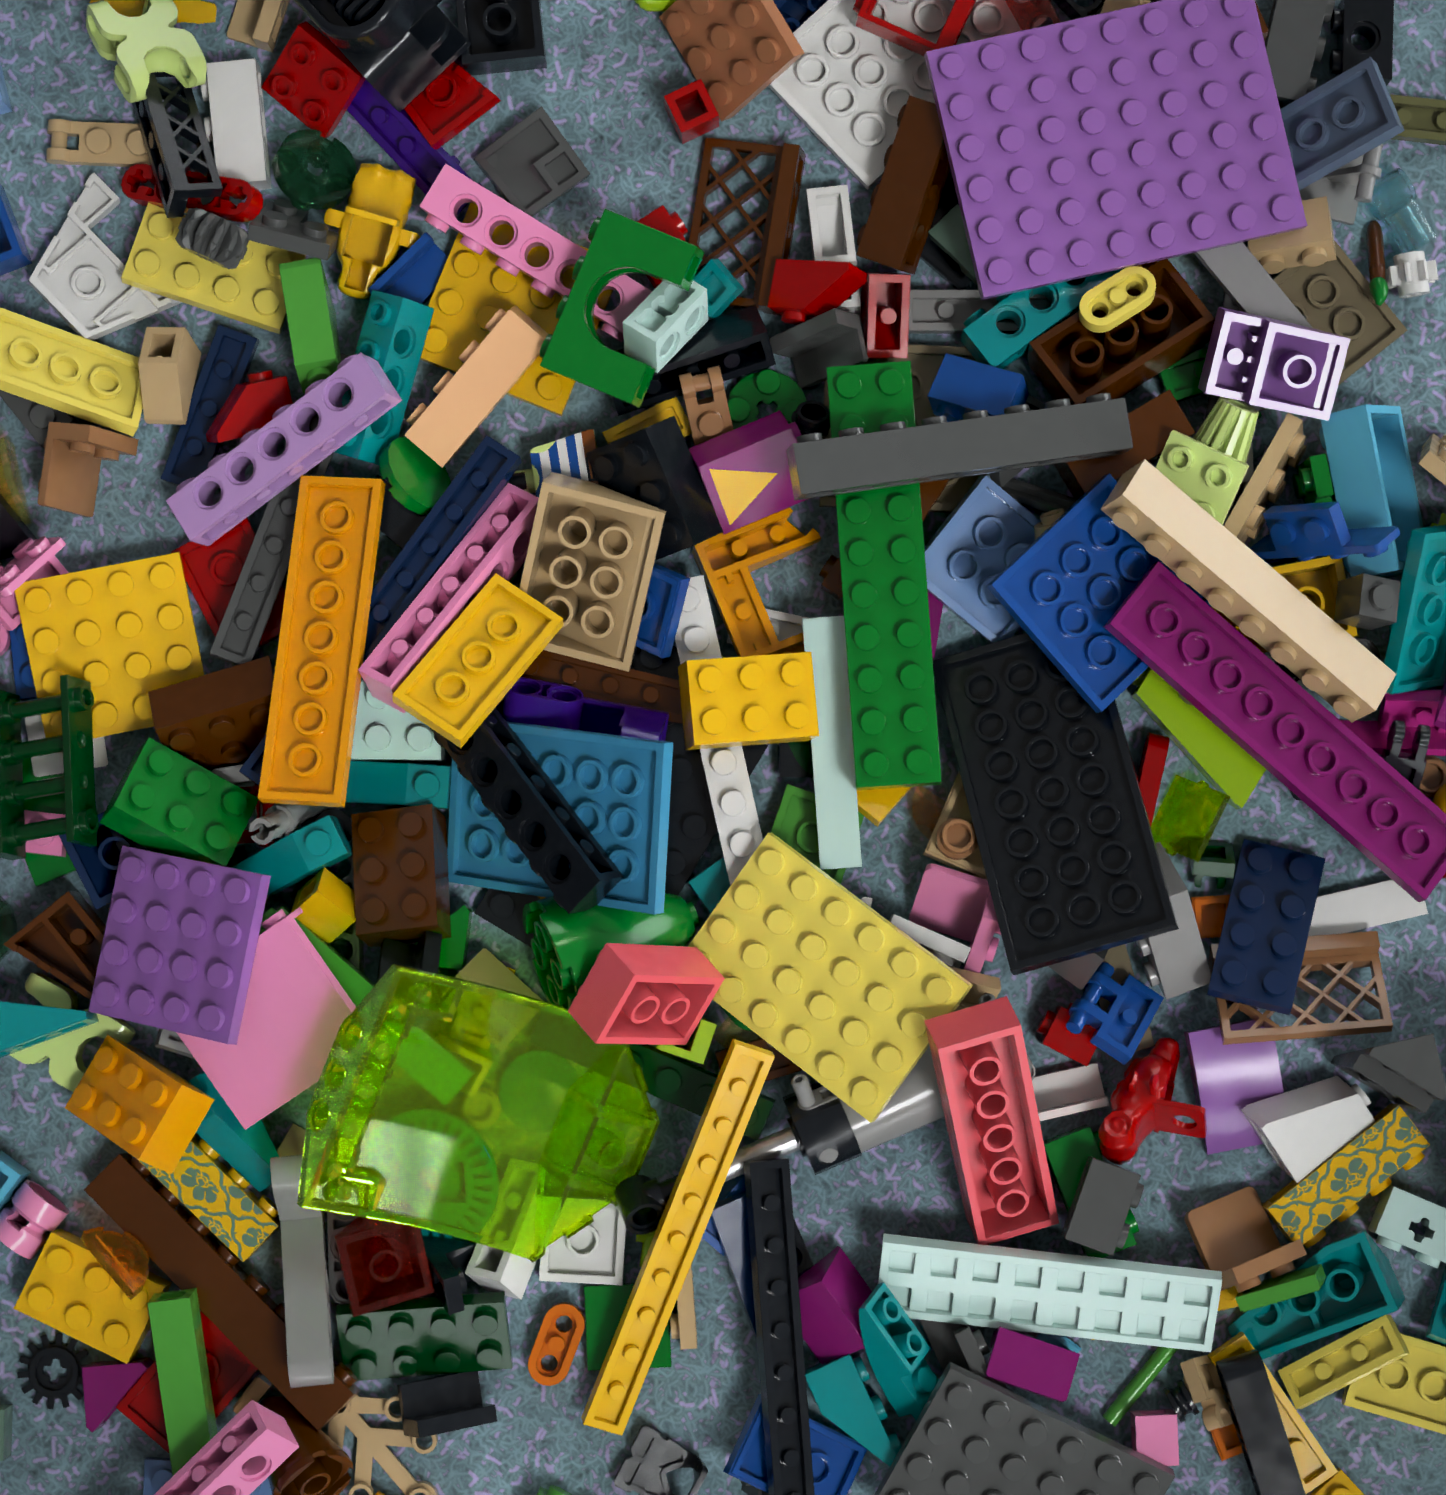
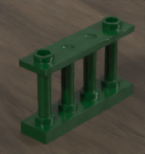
M70 675L60 676L61 694L20 701V695L0 689V858L8 860L26 858L27 841L66 834L67 842L87 847L97 846L99 819L96 813L92 730L94 696L91 690V682ZM61 711L62 735L22 742V718ZM63 752L64 776L23 783L22 762L25 758ZM65 793L66 817L25 824L24 802L26 799Z

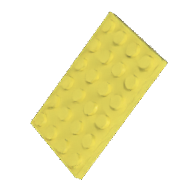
M767 833L688 945V947H697L725 978L713 1001L870 1123L878 1118L929 1047L924 1020L954 1012L973 986L774 833Z

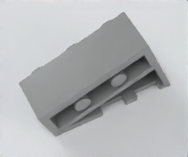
M1161 842L1155 843L1179 929L1138 940L1136 943L1141 955L1147 957L1148 962L1143 963V968L1151 987L1159 985L1164 997L1168 1000L1209 984L1211 973L1188 889Z

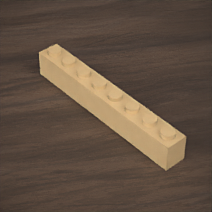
M1146 459L1122 474L1101 507V510L1113 520L1116 526L1128 532L1144 546L1149 554L1161 560L1176 573L1182 582L1189 584L1208 600V603L1214 609L1221 611L1235 623L1243 634L1255 640L1271 654L1276 662L1288 668L1302 680L1308 689L1315 691L1334 708L1337 714L1352 723L1377 710L1396 676L1395 672Z

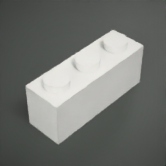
M252 58L207 63L205 84L201 85L203 101H209L211 117L204 118V127L208 142H213V158L219 176L244 180L258 190L272 189L263 89L261 88V68L257 60Z

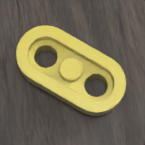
M1140 266L1126 267L1087 291L1082 296L1079 304V319L1082 325L1092 332H1107L1147 308L1155 297L1156 280L1153 274ZM1130 289H1137L1141 292V294L1138 296H1131L1127 293V291ZM1096 310H1102L1107 315L1105 317L1098 318L1093 315V312Z

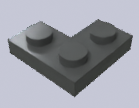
M276 199L269 201L260 211L259 215L250 222L247 240L327 261L337 248L339 233L328 230V226L325 224L307 221L309 211L298 208V204L295 202Z

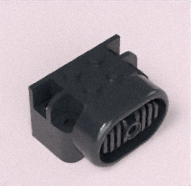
M294 0L365 79L399 113L472 45L437 6L442 0Z

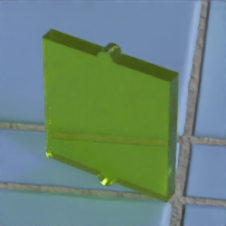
M1176 775L1151 825L1155 843L1161 842L1166 853L1171 856L1179 854L1199 863L1230 796L1209 788V784L1203 780L1196 783Z

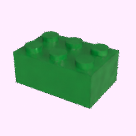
M148 737L134 754L99 823L153 852L227 866L259 799Z

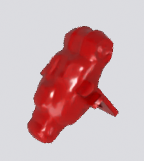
M1169 1037L1160 1038L1148 1056L1134 1059L1124 1072L1123 1080L1118 1082L1116 1089L1111 1095L1110 1104L1112 1111L1104 1118L1100 1125L1098 1136L1100 1139V1149L1104 1157L1115 1165H1123L1130 1162L1144 1139L1152 1131L1156 1133L1164 1131L1197 1138L1206 1137V1109L1202 1106L1171 1101L1176 1071L1180 1060L1179 1043L1175 1039ZM1174 1116H1187L1193 1119L1195 1123H1184L1174 1118Z

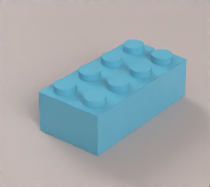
M1365 404L1331 413L1329 421L1320 419L1322 427L1319 431V437L1323 448L1327 451L1333 491L1335 492L1336 501L1340 504L1347 528L1398 526L1401 534L1388 545L1386 552L1378 556L1364 557L1363 554H1350L1344 557L1345 568L1351 577L1363 573L1383 578L1403 575L1407 556L1406 546L1411 537L1412 529L1424 527L1400 406Z

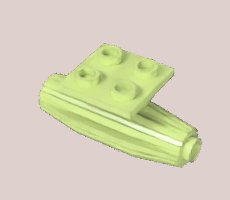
M1220 397L1193 439L1178 431H1171L1155 467L1222 525L1249 467L1246 462L1259 412L1246 403Z

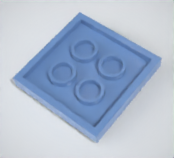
M981 474L927 542L924 549L928 592L991 644L1011 638L1020 625L986 586L1035 541L1034 526L1041 521L987 475Z

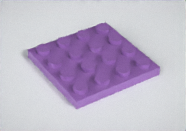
M122 846L88 1012L225 1044L237 1045L271 876Z

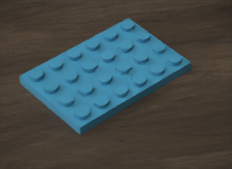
M506 721L624 876L598 905L653 915L664 913L673 742ZM452 758L447 847L449 882L546 898L553 896V892L542 877L538 876L531 869L529 860L518 845L507 837L505 828L495 814L483 805L480 794L471 782L460 774L457 764Z

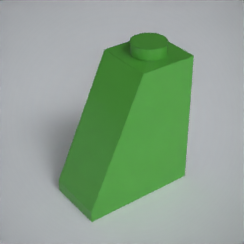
M319 258L279 264L294 365L303 393L312 383L326 379L338 370L337 366L341 362L336 312L323 265Z

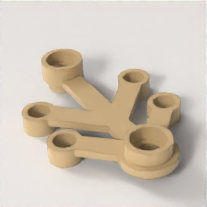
M357 1394L346 1405L345 1410L340 1411L329 1422L328 1436L342 1450L346 1426L357 1438L354 1485L348 1495H354V1491L360 1488L365 1489L369 1495H375L374 1489L371 1486L373 1458L405 1495H415L416 1493L438 1495L434 1485L427 1481H417L387 1447H412L418 1453L427 1454L436 1447L438 1442L437 1434L431 1435V1446L421 1447L417 1442V1438L405 1436L403 1429L370 1427L360 1415L385 1414L393 1422L402 1421L401 1415H394L390 1411V1404L394 1401H399V1395H394L390 1398L364 1397Z

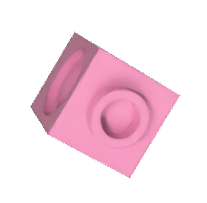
M1172 1409L1130 1411L1132 1450L1168 1467L1179 1466L1177 1414Z

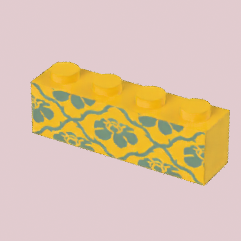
M1390 1103L1373 1117L1376 1121L1311 1174L1298 1184L1292 1180L1262 1204L1266 1213L1289 1242L1300 1239L1306 1248L1315 1245L1326 1235L1325 1227L1335 1219L1343 1222L1351 1217L1359 1209L1358 1201L1368 1193L1372 1197L1378 1195L1392 1183V1180L1389 1178L1400 1168H1403L1405 1171L1411 1169L1425 1157L1422 1151L1430 1146V1144L1398 1104Z
M193 1136L172 1174L140 1161L242 1262L248 1260L280 1227L276 1204L265 1195H262L259 1199L247 1188L250 1182L233 1167L229 1170L218 1159L220 1155L203 1139L199 1141Z

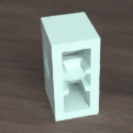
M1389 1185L1381 1195L1368 1230L1378 1234L1376 1243L1397 1252L1400 1251L1402 1245L1417 1251L1414 1259L1438 1269L1441 1261L1446 1263V1208ZM1421 1221V1225L1427 1228L1425 1234L1415 1235L1412 1230H1409L1411 1222L1419 1223Z

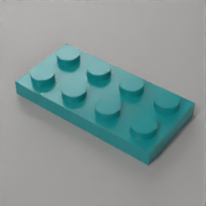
M1446 525L1412 529L1411 537L1408 540L1406 546L1407 556L1400 580L1397 621L1390 624V637L1386 656L1383 660V663L1396 673L1387 690L1389 694L1443 686L1446 676Z

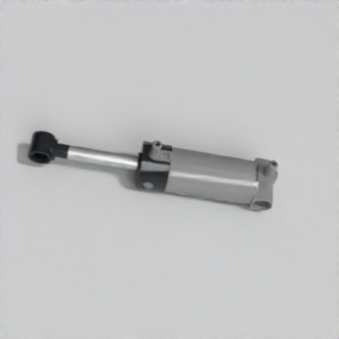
M984 994L979 998V1004L995 1000V996ZM930 1046L878 1118L872 1123L819 1082L810 1085L806 1075L799 1074L794 1076L791 1080L794 1093L782 1097L790 1116L787 1118L790 1127L738 1148L725 1182L744 1174L743 1162L781 1158L798 1150L801 1151L803 1157L807 1156L815 1175L857 1158L865 1151L944 1118ZM1027 1054L1031 1078L1033 1080L1036 1074L1035 1067ZM634 1175L619 1183L614 1192L615 1200L629 1232L636 1235H644L657 1229L678 1175L662 1182H658L656 1177L651 1179L645 1175Z

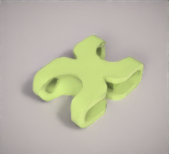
M145 0L143 13L138 17H127L117 13L107 1L87 5L86 28L100 56L107 60L117 61L118 64L114 70V81L129 103L147 99L146 90L149 84V74L153 72H165L173 75L185 88L205 84L206 59L193 34L185 29L174 27L177 24L178 9L173 0Z
M30 973L25 982V989L27 993L34 996L43 1006L78 1010V998L74 991L44 974ZM97 1014L99 1022L10 1054V1056L24 1064L42 1063L50 1058L49 1074L52 1080L74 1092L87 1070L84 1066L82 1054L85 1045L92 1038L100 1037L105 1039L108 1034L118 1040L129 1043L136 1032L131 1025L122 1019Z

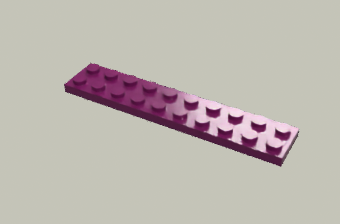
M1159 561L1154 563L1105 624L1104 628L1417 902L1425 901L1446 873V813Z

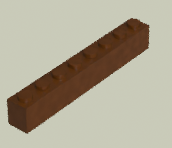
M129 1153L119 1154L84 1191L181 1290L197 1288L200 1310L318 1431L324 1428L361 1391L354 1384L358 1380L355 1374L343 1363L340 1362L336 1365L333 1362L334 1384L290 1388L284 1303L281 1302L277 1305L266 1294L270 1290L268 1285L257 1274L252 1272L248 1275L237 1264L240 1259L223 1242L219 1245L208 1234L210 1230L194 1214L190 1216L179 1204L181 1201L164 1185L161 1186L139 1160Z

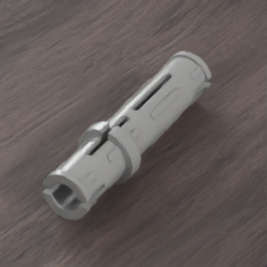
M292 804L274 805L268 808L264 816L258 817L250 823L249 832L259 829V832L252 835L251 838L260 845H266L276 837L283 838L293 833L298 825L316 816L323 810L329 809V807Z

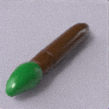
M1374 220L1369 223L1366 235L1370 276L1369 288L1376 305L1381 306L1387 298L1389 288L1385 280L1386 270L1382 228Z

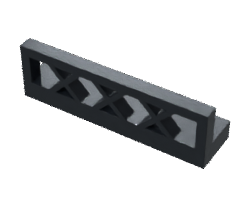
M153 72L149 74V84L146 90L147 99L134 102L132 105L167 218L183 217L188 198L221 197L223 187L192 88H185L176 78L178 86L171 91L159 84L156 77L175 76L165 72ZM171 104L187 113V118L183 122L167 114L166 110ZM181 136L197 145V150L193 154L177 146L176 141ZM192 168L206 176L208 183H188L186 173Z

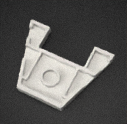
M92 173L87 179L77 202L74 201L67 213L68 217L57 236L53 237L29 278V283L62 319L79 336L92 341L182 303L122 283L121 277L125 265L91 231L97 223L120 204V199L95 173Z

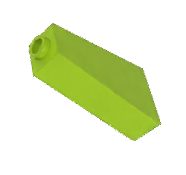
M1148 667L1131 683L1137 687L1132 697L1228 804L1235 809L1243 808L1266 769L1195 706L1185 703L1171 685Z

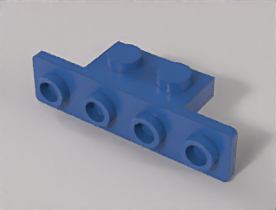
M1338 501L1272 506L1263 513L1270 534L1264 536L1250 549L1261 559H1264L1266 563H1274L1284 558L1295 557L1298 561H1307L1317 556H1330L1331 559H1340L1350 554H1363L1364 557H1374L1386 552L1388 545L1401 534L1398 526L1348 529Z

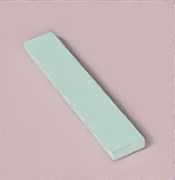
M844 616L803 618L804 651L811 652L819 728V736L811 740L820 869L862 867Z

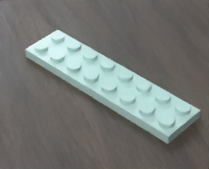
M883 1233L878 1284L884 1282L910 1319L990 1328L1002 1327L1016 1331L1211 1353L1222 1286V1271Z

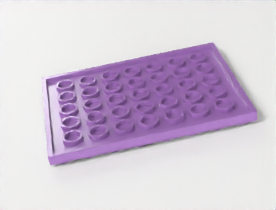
M1161 0L926 51L924 55L981 300L1299 230L1307 226L1255 0Z

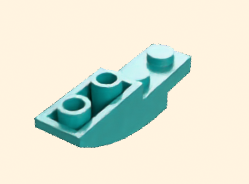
M883 1282L875 1287L859 1309L863 1344L877 1381L898 1416L902 1417L912 1414L914 1419L917 1420L939 1379L924 1360L925 1355L931 1349Z

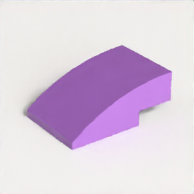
M1218 307L1198 389L1206 394L1240 400L1254 406L1329 421L1350 338L1281 320Z
M1248 1019L1230 1023L1231 1031L1250 1029L1256 1021ZM1220 1025L1184 1032L1192 1070L1190 1074L1196 1104L1206 1109L1207 1133L1206 1137L1203 1138L1206 1154L1209 1155L1263 1144L1241 1109L1248 1104L1284 1093L1276 1042L1266 1041L1223 1045Z

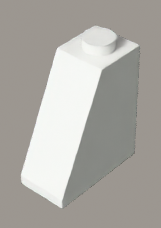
M1338 1076L1248 1104L1241 1109L1276 1164L1297 1184L1376 1122L1367 1108L1371 1101L1366 1093L1356 1083L1350 1087Z

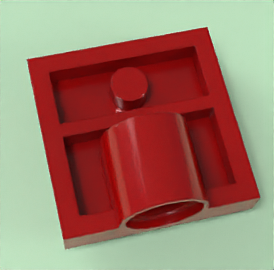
M305 21L295 29L261 88L324 140L334 132L366 79L336 45Z

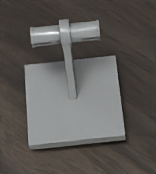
M1383 144L1300 190L1301 200L1327 196L1331 220L1353 225L1358 202H1372L1375 180L1380 179L1382 169L1378 166Z

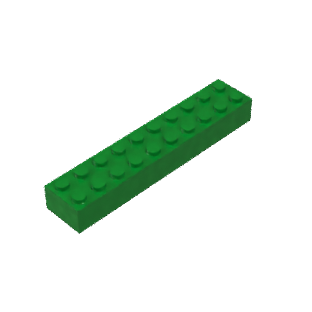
M911 361L826 367L831 438L839 437L838 431L855 427H863L864 434L879 432L880 425L891 422L904 421L906 428L915 427ZM920 483L836 495L856 789L859 791L941 785Z

